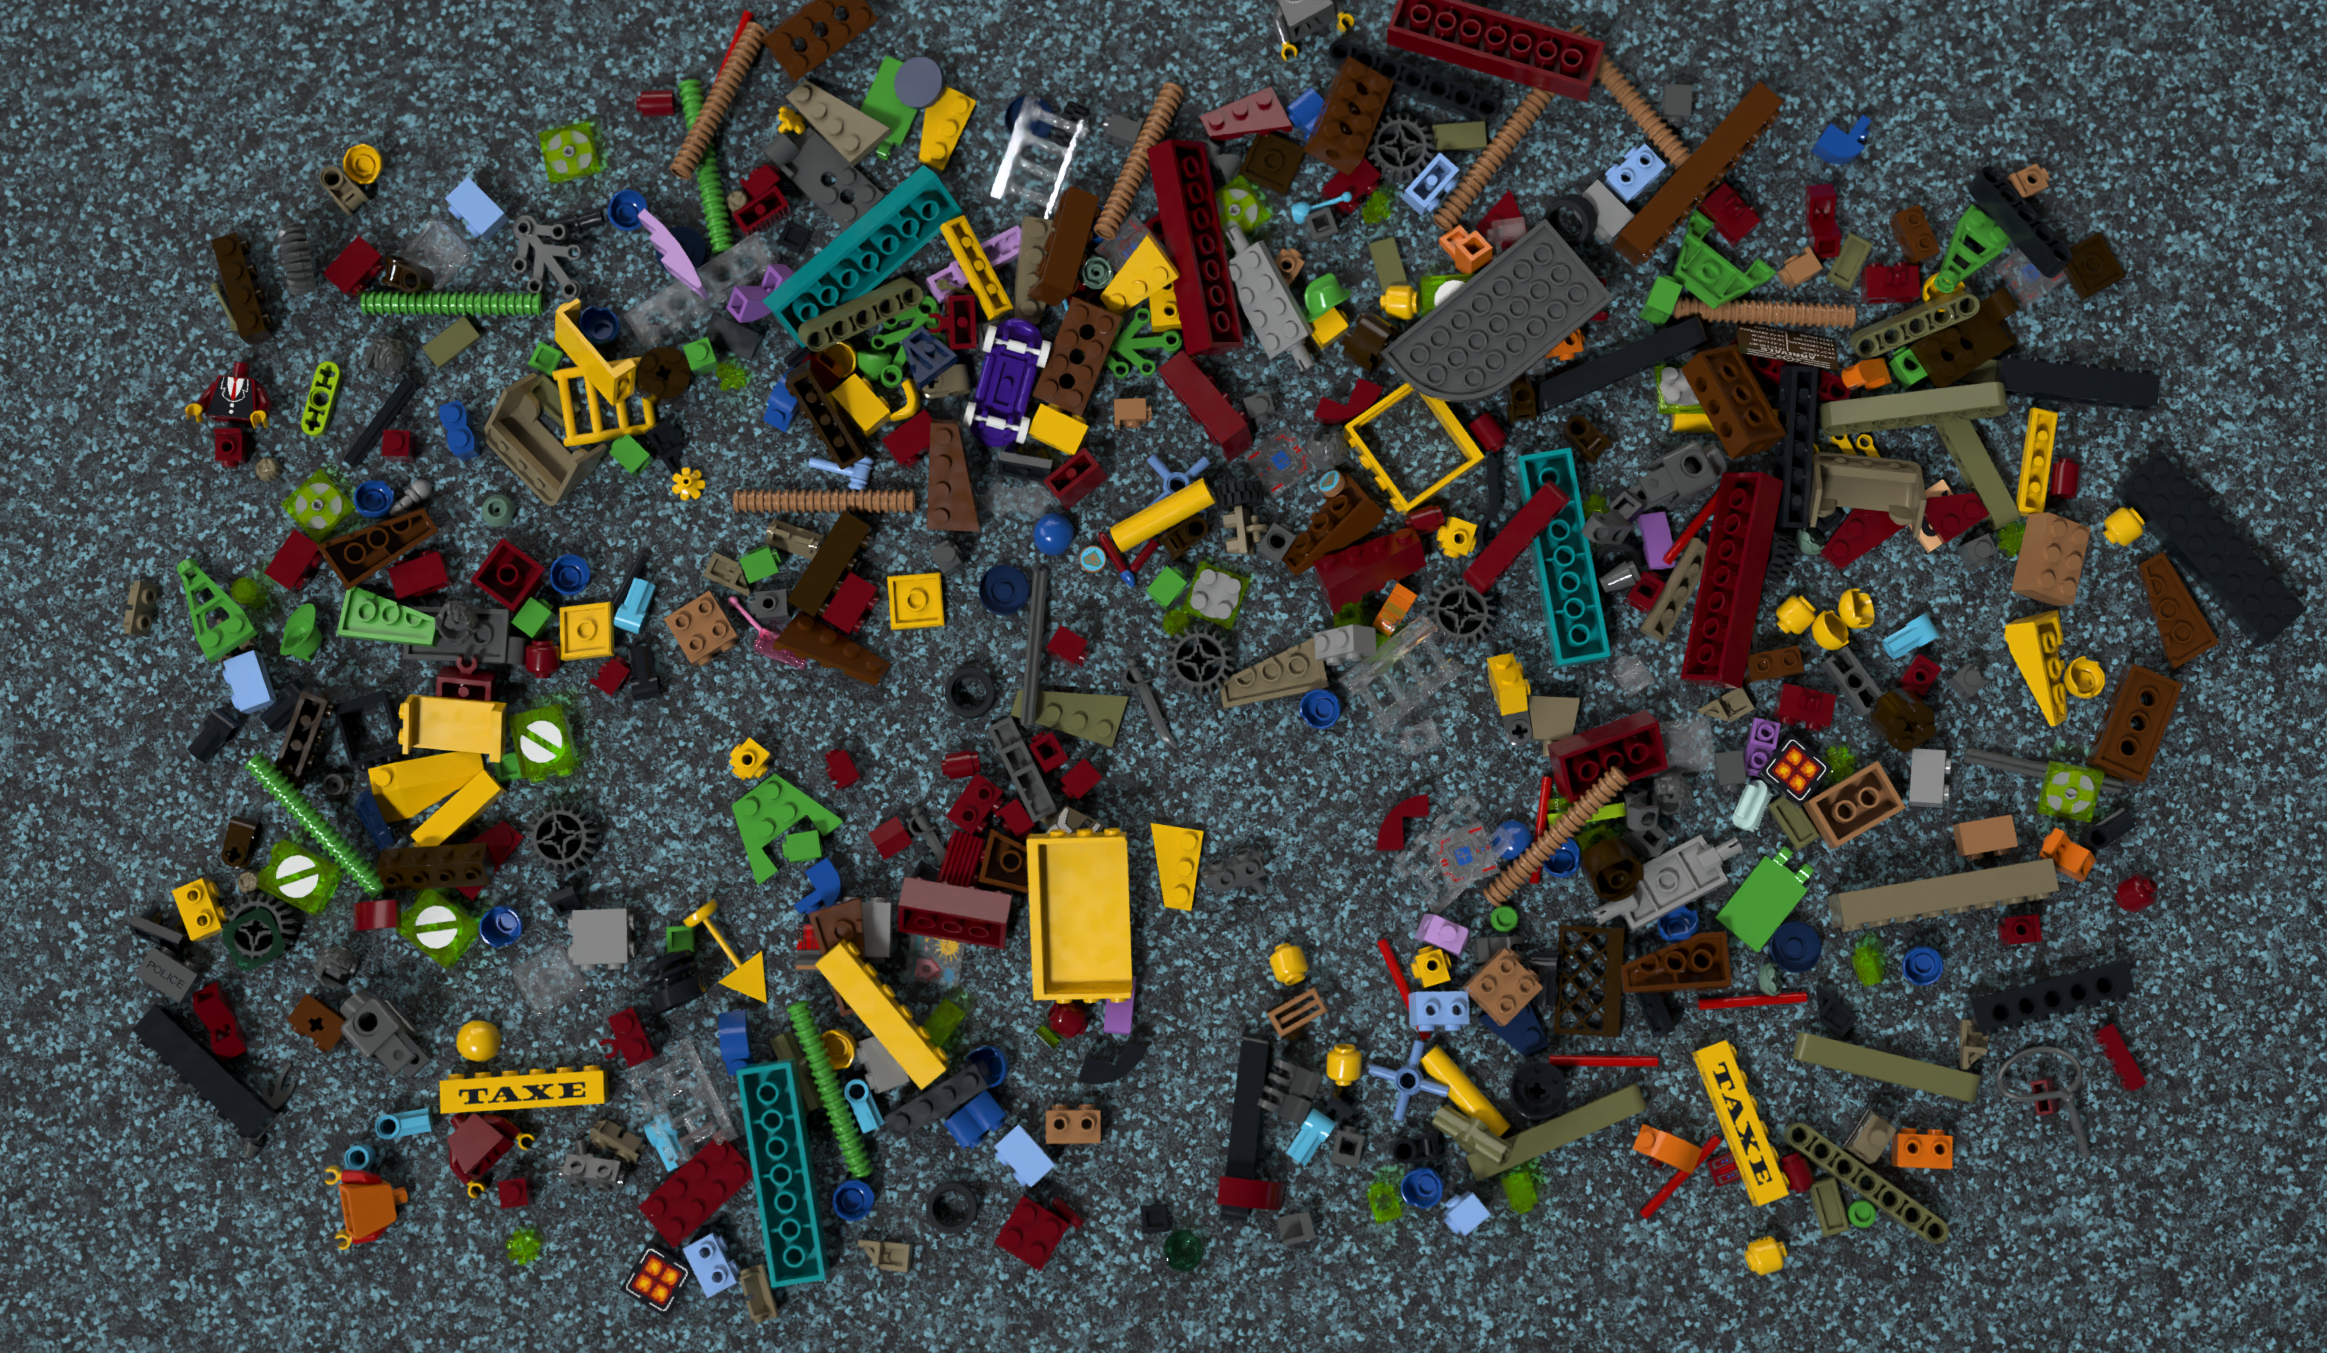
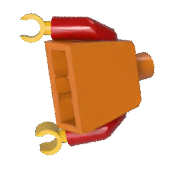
M334 1165L329 1166L325 1170L336 1175L335 1179L326 1178L325 1182L328 1185H333L338 1180L342 1181L338 1186L346 1229L339 1230L335 1236V1239L345 1238L347 1240L339 1243L338 1247L341 1250L347 1249L352 1242L356 1245L376 1241L389 1228V1224L396 1221L395 1206L408 1202L407 1192L404 1187L392 1190L390 1183L383 1180L379 1175L363 1170L344 1169L341 1172L340 1168Z

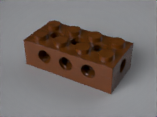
M809 0L762 35L760 40L789 80L796 82L878 21V18L865 0ZM842 6L845 16L842 20L838 21L834 13L837 7ZM820 21L824 25V32L822 35L816 36L814 25ZM800 37L803 40V48L796 52L793 49V41Z
M1348 56L1333 77L1303 151L1349 176L1364 157L1394 81Z
M1078 296L1073 297L1033 396L1079 416L1085 415L1126 317ZM1087 324L1092 325L1095 329V335L1092 339L1084 335V327ZM1076 349H1081L1084 352L1085 360L1083 363L1075 361L1074 352ZM1067 373L1071 374L1075 379V384L1072 388L1064 384V376Z
M1736 344L1699 352L1681 369L1730 459L1768 451L1786 435L1745 359L1738 352Z
M2134 663L2123 667L2085 765L2115 778L2122 779L2124 782L2134 786L2145 783L2183 684ZM2141 695L2146 698V706L2140 700ZM2131 719L2137 724L2136 730L2131 726ZM2121 744H2124L2127 748L2126 755L2121 751Z

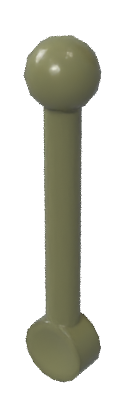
M941 279L936 283L939 290L949 289L964 295H975L972 291L948 284L945 279Z
M213 282L210 285V289L216 293L231 322L230 329L238 332L234 316L220 291L221 286L219 283Z

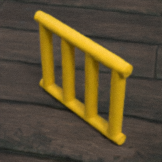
M642 357L630 358L636 365V369ZM627 359L609 361L607 363L611 368H614ZM579 367L552 371L554 380L558 382L567 436L564 437L563 442L565 447L614 440L620 436L624 437L627 433L631 437L645 435L644 430L657 423L653 403L641 397L646 424L630 426L626 400L624 399L616 404L619 428L603 430L597 388ZM584 376L593 432L577 435L568 379Z

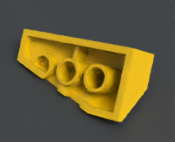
M2058 610L2016 619L2006 624L2005 640L2009 644L2010 652L2049 725L2056 726L2067 720L2066 687L2060 682L2062 670L2065 669L2064 660H2059V645L2064 644Z
M456 751L369 768L368 772L373 796L387 824L415 817L424 809L440 802L454 791L463 788L483 769L485 770L482 753Z

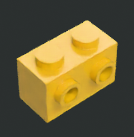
M1172 281L1149 296L1152 332L1182 330Z
M854 373L831 394L844 415L867 439L891 419L889 410L891 407L882 396L878 398L872 392L873 387L864 377L860 379Z
M1049 403L1048 406L1040 404L1027 431L1028 435L1073 457L1081 450L1090 432L1089 426L1085 425L1087 421L1075 414L1071 418L1062 414L1063 409Z
M1513 653L1487 658L1489 683L1501 716L1527 711V695H1530L1531 691L1528 679H1523L1524 671L1521 662H1516Z
M201 878L172 890L191 941L200 942L228 930L223 929L221 926L229 922V919H226L224 916L227 911L224 907H220L217 899L220 896L219 890L210 879Z

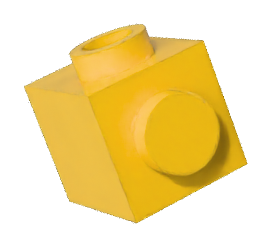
M1332 307L1322 316L1308 323L1313 331L1311 337L1323 350L1347 333L1349 327L1347 323L1349 320L1341 309L1337 311L1335 307Z

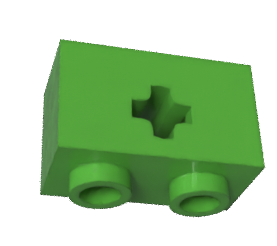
M1658 276L1647 294L1638 317L1663 327L1673 311L1683 286L1677 284L1678 281L1670 276Z

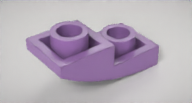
M1665 512L1640 515L1637 522L1644 540L1642 550L1649 570L1675 567V560L1671 565H1668L1662 559L1673 546Z
M1759 718L1753 719L1744 754L1746 775L1760 777L1757 773L1776 749L1781 723Z
M1132 976L1133 993L1131 998H1127V1001L1111 1002V999L1106 1000L1104 1033L1131 1035L1137 977Z

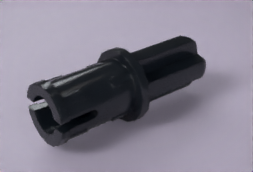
M598 209L580 215L578 212L574 213L573 217L553 221L551 226L562 224L568 228L569 233L578 231L581 234L584 230L605 226L606 223L603 211ZM562 228L557 230V236L563 234Z

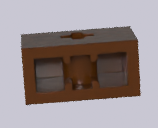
M1920 204L1895 213L1888 221L1905 261L1909 262L1910 266H1918L1931 261L1941 252Z
M1799 645L1748 655L1744 674L1745 684L1751 685L1797 676L1803 673L1804 668Z
M306 993L287 1018V1021L292 1024L291 1029L302 1037L308 1035L314 1040L312 1044L324 1053L327 1051L337 1052L346 1040L345 1035L341 1031V1026L347 1018L314 994ZM317 1020H323L321 1022V1025L324 1027L323 1030L317 1029L318 1024L315 1023Z

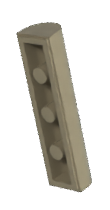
M1693 537L1687 544L1664 589L1640 628L1643 634L1661 643L1666 641L1701 578L1707 545L1700 539Z

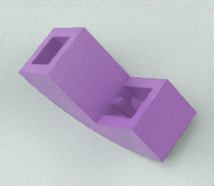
M769 264L761 286H734L727 305L728 311L740 323L754 321L770 314L771 311L762 300L790 278L794 272L786 264Z

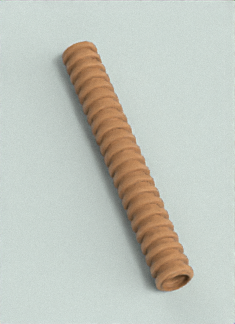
M748 22L746 29L743 30L742 36L738 40L739 42L736 43L735 49L731 53L732 55L729 56L728 62L724 66L725 69H722L721 75L713 86L714 89L711 90L710 96L706 99L707 102L704 103L703 109L700 110V116H697L696 123H693L692 129L688 133L689 136H686L685 143L681 146L682 150L678 151V156L675 157L674 163L670 166V170L677 177L685 180L692 178V173L695 172L696 166L700 163L699 159H702L703 152L706 151L707 145L711 142L710 139L713 138L714 132L718 129L717 125H720L721 119L724 118L725 112L729 108L728 105L732 103V98L736 95L735 92L739 90V85L742 84L743 78L747 74L746 72L749 71L750 65L754 61L753 59L756 58L757 52L761 48L760 45H763L760 37L767 33V31L760 24Z
M1581 24L1574 26L1568 31L1588 37V32L1582 30L1583 26ZM1603 54L1596 79H1601L1600 83L1607 86L1605 89L1612 92L1611 96L1617 98L1616 102L1622 104L1621 108L1623 110H1628L1627 115L1633 116L1632 120L1638 122L1637 126L1644 129L1642 132L1649 135L1648 139L1654 141L1653 145L1655 147L1659 146V152L1665 153V159L1669 158V163L1671 165L1674 164V169L1677 171L1693 153H1688L1689 149L1687 147L1684 148V143L1677 140L1678 136L1672 134L1673 130L1671 128L1667 129V123L1661 122V116H1656L1657 112L1655 110L1652 111V106L1645 103L1647 100L1640 97L1641 93L1635 91L1636 87L1634 85L1630 86L1631 82L1629 79L1625 80V75L1619 73L1620 69L1614 67L1615 63L1609 61L1610 57Z
M1169 82L1163 84L1162 90H1160L1159 96L1156 98V103L1153 104L1146 123L1143 125V130L1140 131V136L1136 140L1137 143L1134 144L1133 150H1131L1130 156L1127 158V163L1124 164L1120 177H1118L1117 183L1114 185V190L1111 191L1107 204H1105L1104 210L1101 212V217L1098 218L1097 224L1094 226L1096 234L1103 239L1114 240L1116 238V233L1120 230L1123 219L1126 217V212L1129 211L1136 192L1139 190V185L1142 184L1143 178H1145L1146 172L1149 169L1147 148L1162 142V138H1164L1165 132L1168 130V125H1170L1178 105L1181 103L1184 91L1177 84Z
M1535 87L1531 89V93L1527 94L1526 100H1523L1521 106H1518L1516 112H1513L1511 115L1512 119H1508L1506 121L1507 125L1502 126V132L1499 131L1496 134L1497 138H1493L1492 144H1489L1487 150L1482 152V157H1478V163H1474L1472 165L1473 169L1468 170V176H1464L1462 178L1463 182L1458 183V189L1454 188L1452 191L1453 195H1449L1448 201H1444L1442 204L1443 208L1440 207L1438 214L1433 215L1434 222L1445 231L1453 229L1452 225L1458 223L1457 218H1461L1463 216L1462 212L1468 210L1467 205H1472V199H1476L1478 197L1477 193L1482 192V187L1488 184L1487 180L1492 179V174H1495L1497 168L1502 166V161H1506V155H1510L1512 153L1511 149L1516 148V142L1519 143L1522 140L1521 136L1526 135V130H1530L1531 124L1536 122V117H1540L1541 111H1544L1546 105L1550 104V98L1556 96L1555 93Z
M1678 297L1673 308V316L1676 321H1679L1680 318L1687 321L1688 318L1699 317L1700 322L1708 319V322L1713 320L1721 322V320H1724L1725 323H1729L1732 320L1733 323L1740 321L1742 324H1745L1746 321H1749L1750 324H1753L1756 321L1757 324L1765 322L1766 325H1770L1773 322L1774 325L1782 323V325L1786 326L1787 323H1790L1791 326H1794L1798 323L1799 326L1806 324V326L1811 327L1814 324L1815 327H1819L1821 324L1823 327L1831 325L1832 328H1835L1839 325L1840 328L1847 326L1852 329L1856 321V308L1854 305L1846 307L1845 304L1838 307L1837 304L1832 306L1825 304L1822 306L1820 303H1817L1816 306H1813V303L1805 305L1804 302H1801L1797 305L1796 302H1792L1790 305L1788 302L1780 304L1779 301H1776L1775 304H1772L1771 301L1764 303L1761 300L1758 303L1755 300L1747 303V300L1739 302L1738 299H1735L1733 302L1730 301L1716 309H1712L1696 297L1692 300L1689 297H1685L1684 300Z
M736 489L733 494V507L736 513H740V510H743L744 513H748L749 510H752L753 513H756L757 510H760L761 513H765V510H768L769 513H773L774 510H777V513H781L782 510H785L786 513H789L790 510H793L794 513H798V510H802V513H806L807 510H810L811 513H814L815 510H818L819 513H823V510H826L827 513H831L832 510H835V513H839L840 510H845L846 512L851 510L852 513H856V511H860V513L865 511L869 513L873 511L881 513V511H885V513H889V511H893V513L898 511L914 513L916 510V493L913 489H910V492H906L905 489H902L901 492H898L897 489H894L893 492H889V489H885V492H881L880 489H877L876 492H873L872 489H869L868 492H865L864 489H860V492H856L855 489H852L851 492H848L847 489H844L843 492H840L839 489H835V492H831V489H827L826 492H823L822 489H819L818 492H815L814 489H811L810 492H807L806 489H802L801 492H798L797 489H794L793 492H790L789 489H786L785 492H782L781 489H777V492H773V489H769L768 492H765L764 489H761L760 492H757L756 489H752V492L744 489L743 492H740V489Z
M1612 765L1610 767L1611 771H1606L1604 773L1605 777L1598 779V784L1594 783L1591 790L1587 789V794L1585 796L1581 795V800L1579 802L1575 801L1573 808L1569 807L1568 812H1564L1561 819H1556L1555 825L1551 824L1549 826V831L1545 830L1543 832L1544 836H1539L1537 842L1533 841L1531 843L1532 847H1527L1525 849L1526 853L1519 855V860L1515 859L1513 865L1507 866V871L1503 870L1501 872V877L1497 876L1495 878V883L1491 882L1489 888L1483 889L1485 897L1494 906L1501 907V902H1506L1508 900L1507 896L1514 894L1513 890H1518L1521 883L1525 884V879H1530L1532 877L1531 873L1538 871L1537 867H1542L1545 860L1549 861L1550 855H1555L1556 849L1562 848L1561 844H1566L1569 841V837L1573 838L1575 836L1574 832H1579L1581 830L1580 826L1587 824L1586 820L1593 819L1592 815H1597L1599 813L1598 809H1603L1605 807L1604 803L1611 801L1610 797L1617 796V791H1622L1623 785L1630 783L1628 777L1617 766Z

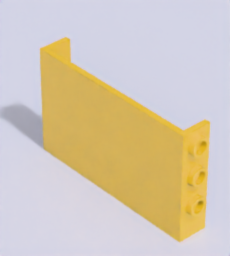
M1084 828L1078 829L1077 833H1066L1065 829L1050 830V834H1029L1027 838L1033 1000H1056L1057 1003L1061 1004L1071 1003L1073 999H1083L1085 1003H1096L1100 999H1111V1002L1127 1001V998H1131L1133 993L1127 832H1121L1120 828H1106L1104 832L1093 833V829Z

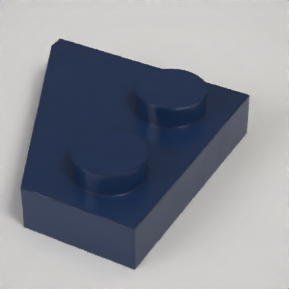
M922 326L902 340L908 364L919 390L958 362L957 355Z
M368 789L359 794L354 811L381 852L382 849L392 848L395 836L391 828L385 823Z
M1529 1002L1506 1026H1499L1488 1014L1478 1017L1479 1022L1497 1034L1498 1037L1507 1042L1522 1056H1527L1549 1045Z

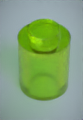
M239 578L231 587L233 599L246 607H260L266 600L267 593L264 586L250 578Z

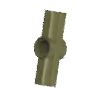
M790 1030L770 1040L779 1060L796 1058L804 1113L807 1114L823 1106L825 1102L820 1099L822 1094L817 1092L818 1085L814 1084L815 1076H811L812 1068L807 1066L809 1060H805V1055L803 1056L792 1031Z
M1448 1105L1440 1107L1435 1113L1434 1120L1432 1121L1433 1126L1454 1138L1456 1143L1466 1152L1471 1154L1476 1152L1499 1167L1503 1164L1505 1165L1509 1160L1513 1146L1493 1134L1487 1125L1475 1117L1469 1119Z

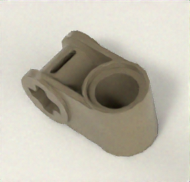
M327 166L321 171L319 176L321 184L349 217L353 215L352 212L363 202L367 203L370 201L339 168ZM340 176V180L336 185H329L331 177Z
M964 364L953 365L933 380V389H929V386L926 385L920 390L921 394L928 399L962 396L970 393L971 388L967 366Z

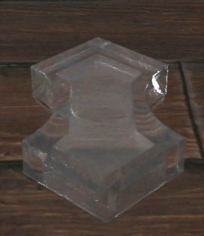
M997 481L979 501L999 520L1004 515L1012 512H1025L1037 518L1054 501V498L1036 481L1021 488L1006 487Z

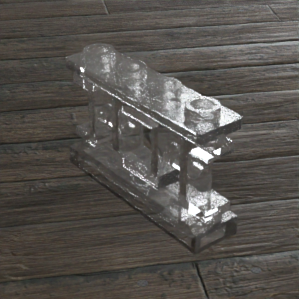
M1472 793L1468 797L1462 794L1452 804L1455 809L1448 816L1443 812L1432 823L1435 828L1429 834L1423 831L1413 841L1416 846L1410 852L1404 849L1394 859L1397 864L1392 869L1403 880L1414 871L1432 890L1423 901L1430 906L1429 909L1437 916L1477 879L1473 878V868L1479 866V861L1476 865L1463 870L1455 868L1457 873L1469 870V880L1452 886L1438 900L1434 898L1441 888L1432 879L1441 870L1445 874L1446 872L1451 873V876L1447 875L1450 879H1453L1451 878L1452 876L1455 877L1448 865L1442 866L1445 862L1441 863V857L1435 852L1439 847L1435 840L1453 834L1461 844L1472 842L1470 839L1463 841L1457 834L1459 830L1454 825L1447 832L1442 829L1468 804L1472 807L1464 815L1473 824L1467 831L1468 835L1473 834L1476 838L1482 834L1490 843L1497 836L1502 839L1485 855L1484 868L1481 869L1482 873L1483 869L1489 868L1517 841L1502 825L1491 833L1473 815L1482 804ZM1482 827L1481 830L1469 834L1470 830ZM1430 841L1433 845L1425 853L1434 863L1425 872L1416 862L1407 869L1404 864ZM1469 843L1464 844V845H1463L1464 847H1466V846L1469 847L1471 856H1472V858L1474 859V855H1473V852H1472V850H1471L1470 844H1469ZM1471 844L1476 857L1480 852L1477 853V849ZM1472 861L1462 866L1458 865V868L1461 869L1475 863Z
M689 1037L679 1041L680 1046L669 1048L675 1059L674 1061L653 1072H650L649 1067L644 1061L637 1068L635 1066L630 1067L633 1076L629 1077L634 1091H641L644 1097L640 1103L646 1115L652 1114L655 1120L651 1126L657 1138H664L666 1146L662 1148L668 1161L674 1160L678 1167L684 1165L683 1161L693 1159L688 1146L712 1134L717 1145H720L726 1139L729 1142L738 1137ZM684 1055L698 1081L696 1085L693 1084L689 1076L677 1082L673 1075L674 1072L685 1067L680 1058ZM645 1075L650 1084L663 1079L667 1086L655 1093L659 1102L657 1105H654L641 1078ZM689 1088L697 1103V1107L673 1119L665 1100ZM708 1101L721 1127V1130L718 1132L712 1122L699 1128L695 1120L708 1113L703 1104ZM667 1121L673 1131L686 1125L690 1133L677 1140L682 1149L677 1152L664 1125Z

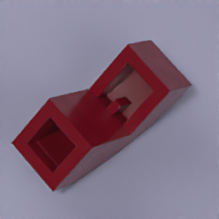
M1832 184L1806 186L1805 217L1808 243L1817 259L1839 257L1841 233L1834 218L1837 195Z
M1358 378L1347 406L1322 396L1313 421L1328 425L1351 422L1375 405L1383 387Z
M1428 794L1414 796L1401 802L1386 816L1377 833L1375 852L1402 851L1404 849L1402 819L1427 818L1429 816Z
M385 900L353 904L354 932L401 928V901Z
M218 982L193 993L194 1011L209 1029L211 1047L220 1060L225 1062L247 1051L245 1037L239 1020Z
M1220 1176L1217 1204L1282 1210L1285 1183Z

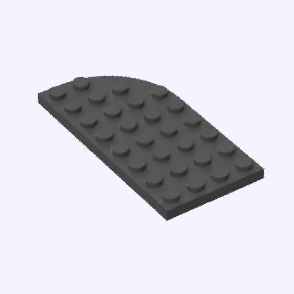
M1544 219L1381 351V356L1405 383L1421 394L1447 402L1462 403L1481 400L1502 391L1614 301V297L1551 224Z

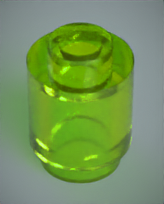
M1870 945L1855 949V955L1850 958L1857 979L1862 982L1863 987L1883 982L1882 975L1885 973L1877 949L1871 950Z

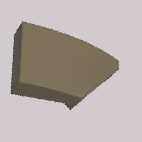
M713 552L702 576L748 597L750 591L739 563Z
M1742 687V689H1734L1698 709L1699 714L1732 722L1755 708Z
M1965 1019L1960 1020L1959 1031L1960 1069L1963 1070L1968 1069L1980 1056L1988 1052L1989 1035L1982 1036L1981 1032L1972 1033L1971 1021Z
M858 1240L859 1246L866 1251L875 1267L879 1266L882 1270L899 1272L911 1271L913 1244Z

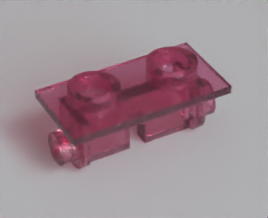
M762 627L759 637L756 638L753 648H755L754 652L804 670L808 657H805V660L795 657V652L782 648V651L773 649V644L780 634Z

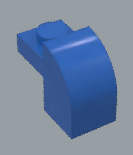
M1862 115L1849 134H1846L1830 123L1811 152L1824 161L1835 165L1852 162L1865 148L1861 143L1870 132L1866 127L1871 122V119Z
M787 372L784 373L774 387L767 401L769 405L763 421L785 433L790 429L800 405L796 397H792L785 386Z
M827 857L805 871L816 891L794 904V907L801 915L805 913L808 915L809 912L821 909L820 903L823 901L827 907L835 905L842 896L843 881L841 875L831 859Z
M745 1009L719 1013V1040L722 1059L726 1063L728 1076L737 1075L736 1070L740 1067L755 1064L751 1048V1029Z

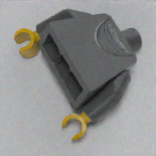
M1277 0L1278 6L1274 9L1273 28L1279 44L1282 43L1281 57L1285 62H1287L1284 54L1286 50H1292L1294 57L1296 58L1297 49L1290 45L1289 40H1292L1293 43L1336 21V16L1339 19L1336 25L1340 32L1346 31L1342 20H1346L1351 27L1354 24V18L1349 14H1344V7L1339 0Z

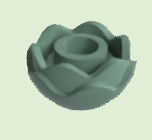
M1098 256L1090 257L1080 270L1081 280L1091 289L1106 287L1113 278L1111 263L1107 259Z
M492 495L482 505L483 519L492 527L506 526L512 521L516 510L515 505L505 495Z
M1808 526V528H1799L1797 530L1795 541L1805 554L1817 555L1822 553L1826 546L1823 544V537L1815 533L1814 527Z
M1767 963L1759 971L1760 988L1770 996L1781 994L1780 990L1783 988V982L1780 979L1782 970L1778 967V964Z

